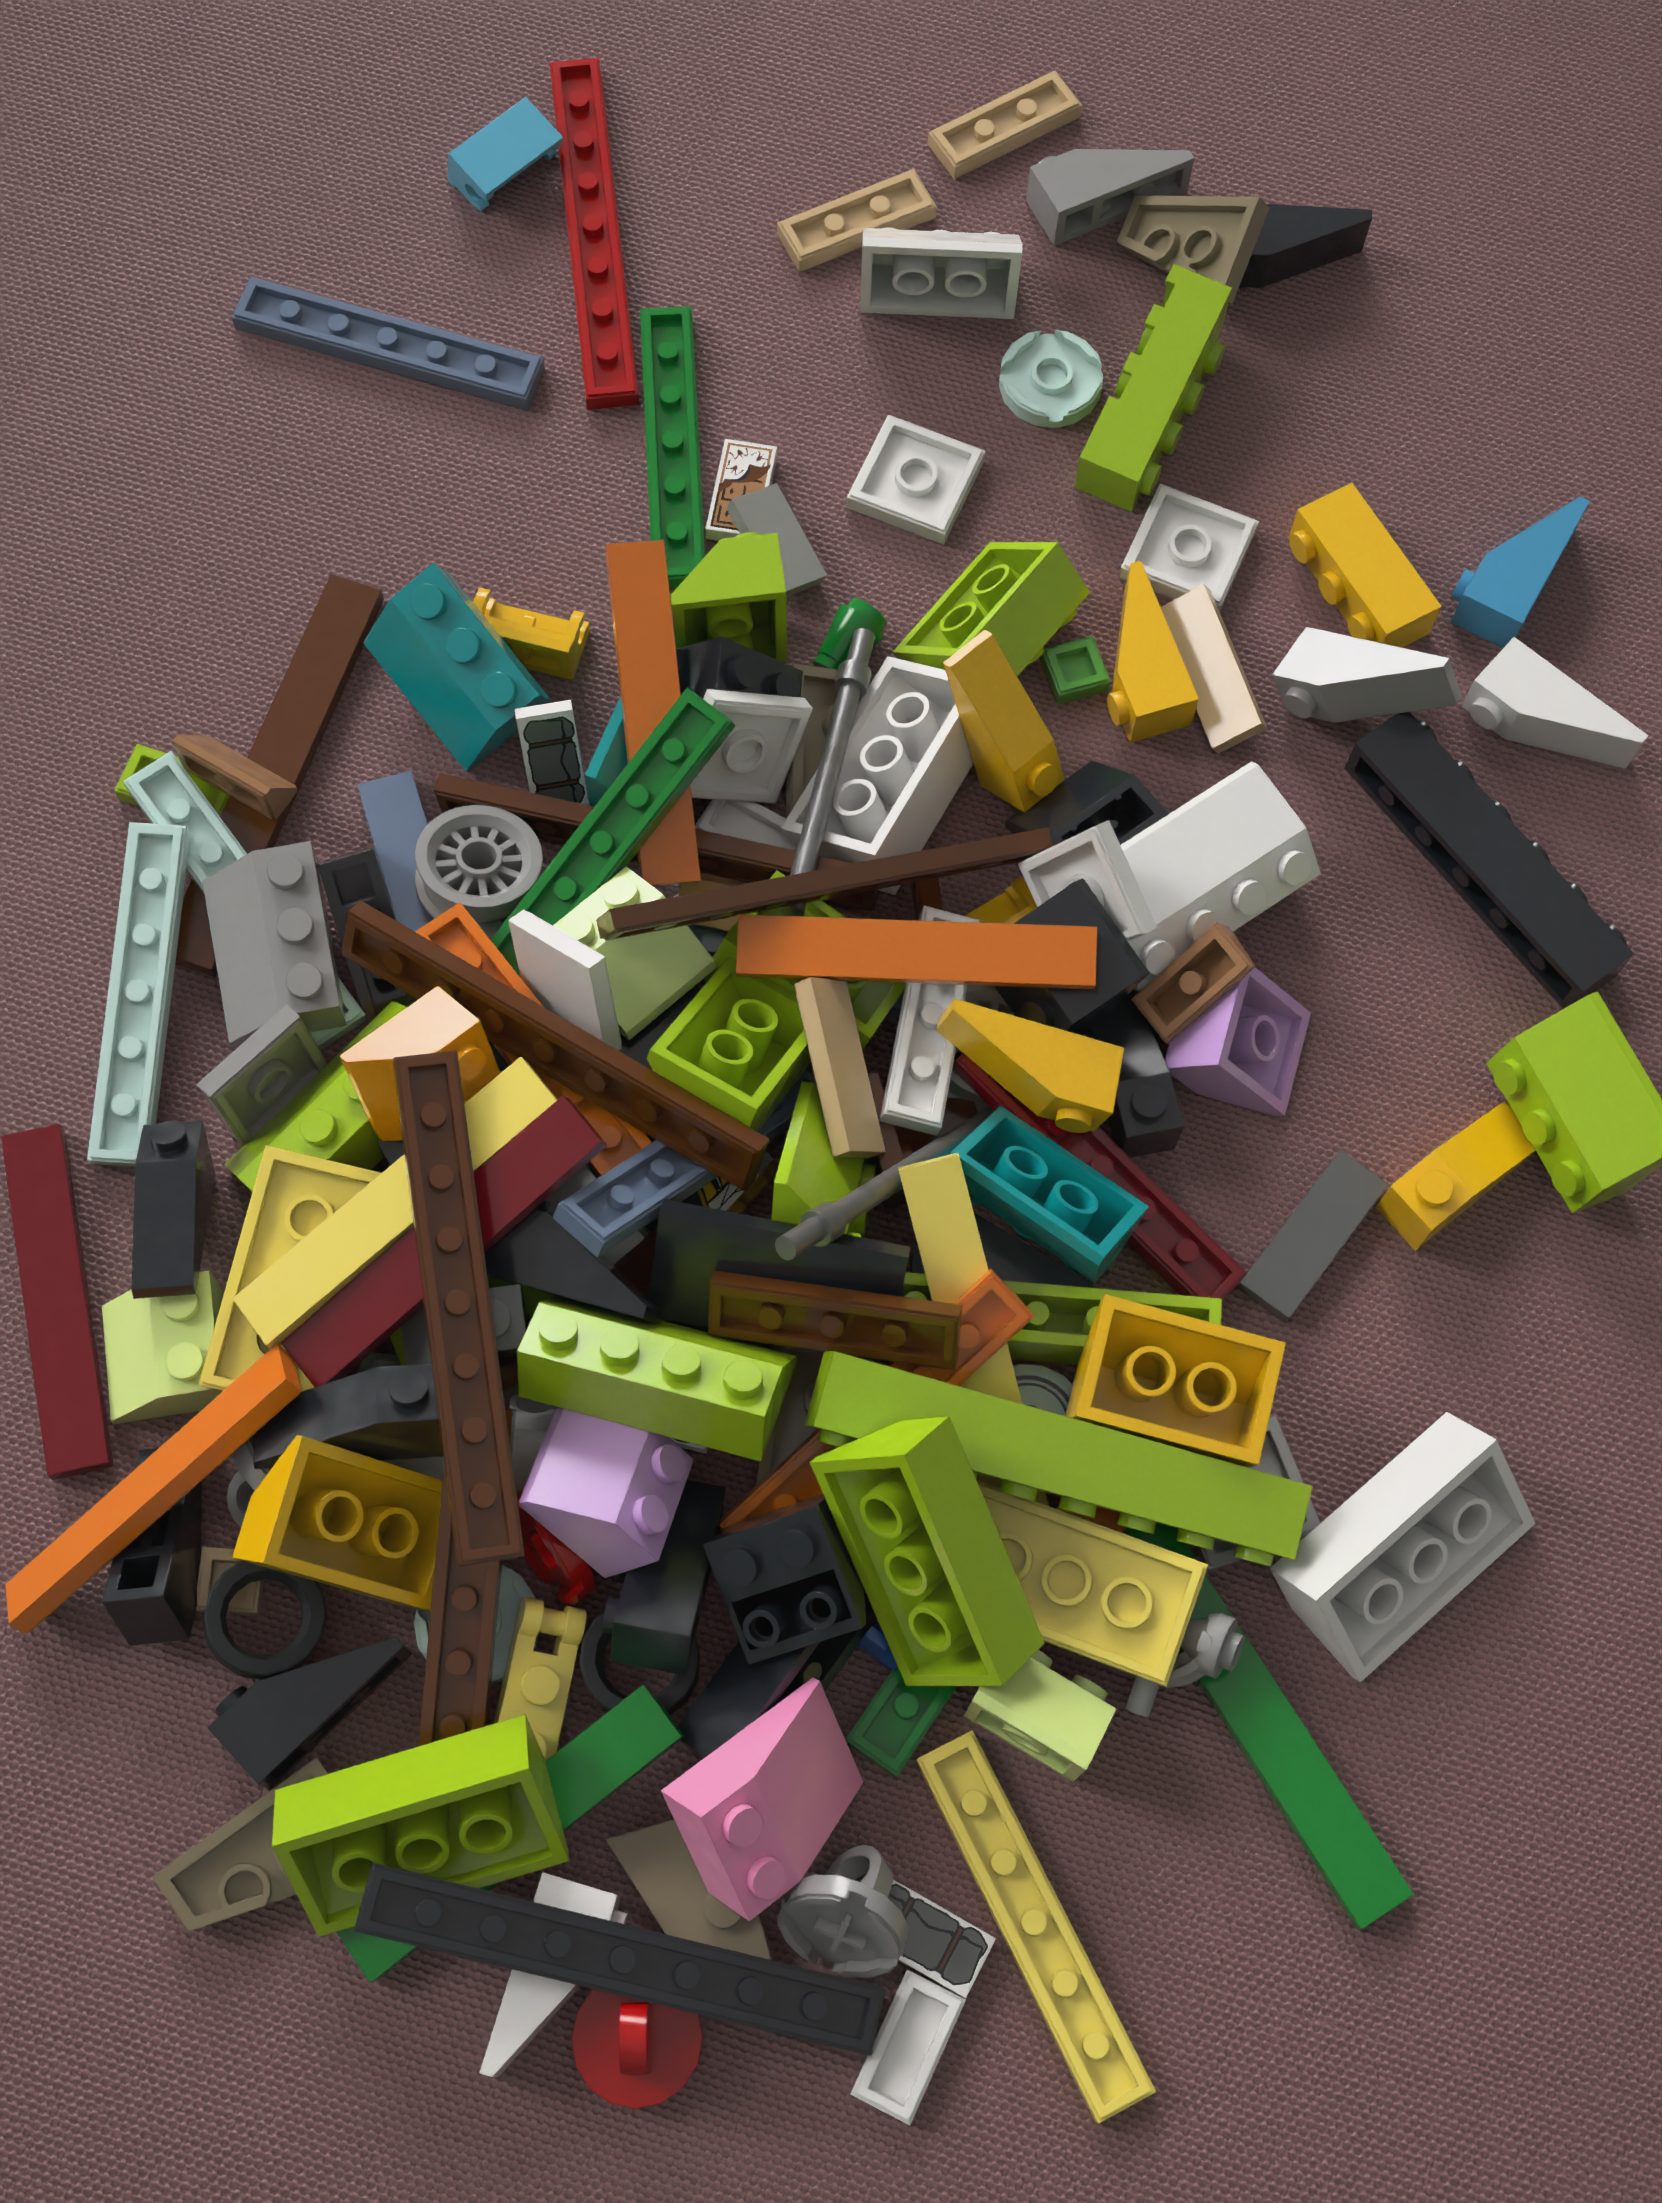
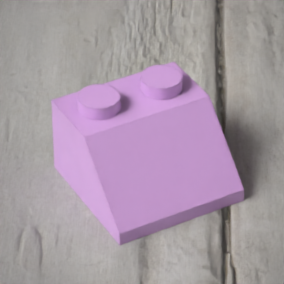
M1254 968L1169 1043L1165 1062L1170 1074L1196 1094L1273 1116H1285L1311 1012L1257 968Z
M557 1407L518 1505L601 1576L607 1578L659 1561L694 1459L670 1437Z

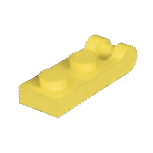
M523 1597L516 1616L494 1723L526 1714L546 1761L557 1752L578 1646L584 1634L587 1614L585 1609L565 1606L563 1611L544 1607L543 1600ZM538 1633L556 1636L552 1655L533 1651Z

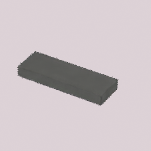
M1340 1150L1240 1282L1237 1289L1286 1324L1389 1184Z

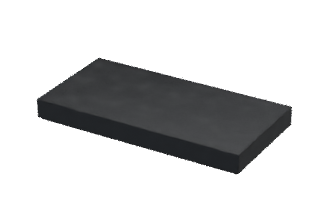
M664 1199L659 1213L648 1298L664 1312L662 1319L708 1328L710 1280L715 1270L902 1296L911 1247L842 1234L826 1246H812L794 1259L785 1260L777 1253L775 1241L778 1237L796 1227V1224ZM864 1358V1359H869V1360H874V1361H880V1362L889 1363V1361H885V1360Z

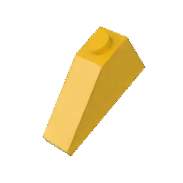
M1141 561L1130 564L1123 597L1112 691L1107 696V704L1112 721L1116 726H1123L1129 743L1191 726L1199 701Z
M983 630L943 662L980 786L1025 813L1043 797L1051 793L1065 779L1053 737L993 634Z
M954 999L938 1019L936 1031L975 1062L1039 1117L1054 1120L1057 1127L1074 1133L1094 1131L1113 1114L1124 1047L958 999Z
M1504 1101L1435 1149L1393 1183L1376 1206V1209L1416 1251L1531 1157L1536 1150L1526 1138L1523 1128L1512 1108Z

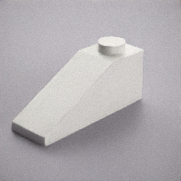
M1515 637L1511 639L1474 680L1461 706L1470 713L1478 725L1485 729L1493 730L1506 740L1621 768H1626L1632 762L1649 736Z
M542 1872L533 1902L626 1924L628 1913L618 1911L621 1901L618 1895ZM512 1969L479 2073L490 2077H499L581 1986Z

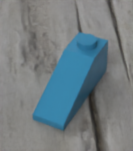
M1581 496L1486 553L1475 573L1465 569L1450 597L1459 602L1450 623L1501 648H1504L1513 637L1516 638L1590 501Z

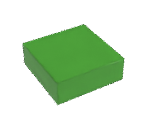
M1093 636L1044 649L1040 656V661L1057 705L1109 691L1111 681Z

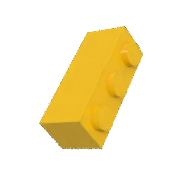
M1353 483L1347 484L1297 509L1288 537L1292 553L1300 563L1307 564L1318 580L1319 589L1324 599L1329 604L1336 605L1348 622V629L1352 637L1403 648L1430 634L1442 606Z

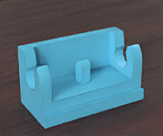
M524 97L448 153V182L454 188L456 187L474 207L482 211L489 206L488 200L494 196V192L543 156L548 160L558 154L556 149L563 145V136L527 97Z

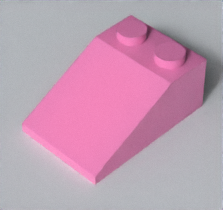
M811 1678L662 1789L661 1792L708 1893L746 1920L751 1921L802 1880L860 1789L863 1779L821 1682Z

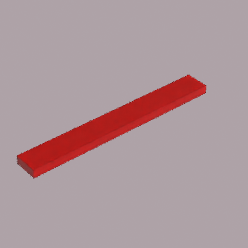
M599 58L549 62L556 128L563 136V145L559 147L587 410L639 405Z

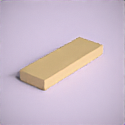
M1052 71L928 132V146L953 179H956L1080 118L1082 104L1058 73Z
M912 169L777 222V235L798 271L802 272L862 248L863 228L881 229L890 227L898 230H907L935 219L937 206L916 171Z
M1203 584L1162 606L1161 609L1198 695L1199 701L1196 710L1211 748L1219 754L1266 730L1267 726L1211 590Z
M810 977L795 983V992L833 1157L871 1158L885 1153L847 981Z

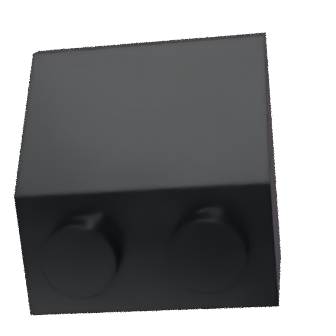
M723 636L676 648L681 695L688 687L702 699L707 689L801 697L802 670Z
M1082 878L1073 882L1014 924L1097 927L1095 989L994 987L1014 1016L1083 1036L1145 979L1150 972Z

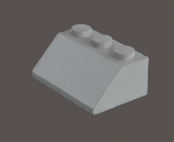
M311 841L251 851L202 881L228 1039L231 1047L245 1042L286 1004L301 1017L309 1033L347 1026L321 876Z

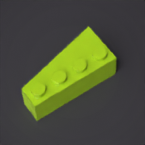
M1173 264L1165 280L1166 289L1162 307L1156 304L1153 305L1145 321L1146 328L1140 339L1137 352H1130L1124 364L1114 394L1115 397L1120 399L1108 397L1078 462L1075 488L1131 512L1142 493L1150 496L1162 471V466L1157 463L1163 452L1168 455L1173 454L1183 432L1184 425L1179 423L1183 414H1194L1205 389V385L1200 382L1205 373L1212 376L1216 373L1226 349V345L1219 343L1232 287L1176 264Z

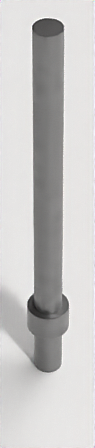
M859 628L854 631L847 660L843 661L838 668L834 684L838 694L790 875L811 872L816 869L859 698L866 695L871 678V670L868 667L875 635L872 631L865 628ZM807 903L781 908V913L784 916L803 917Z
M990 1106L833 1204L823 1202L806 1212L802 1216L799 1225L776 1239L775 1248L779 1256L785 1260H792L812 1246L823 1247L840 1237L845 1232L848 1223L903 1189L898 1167L949 1155L994 1110Z

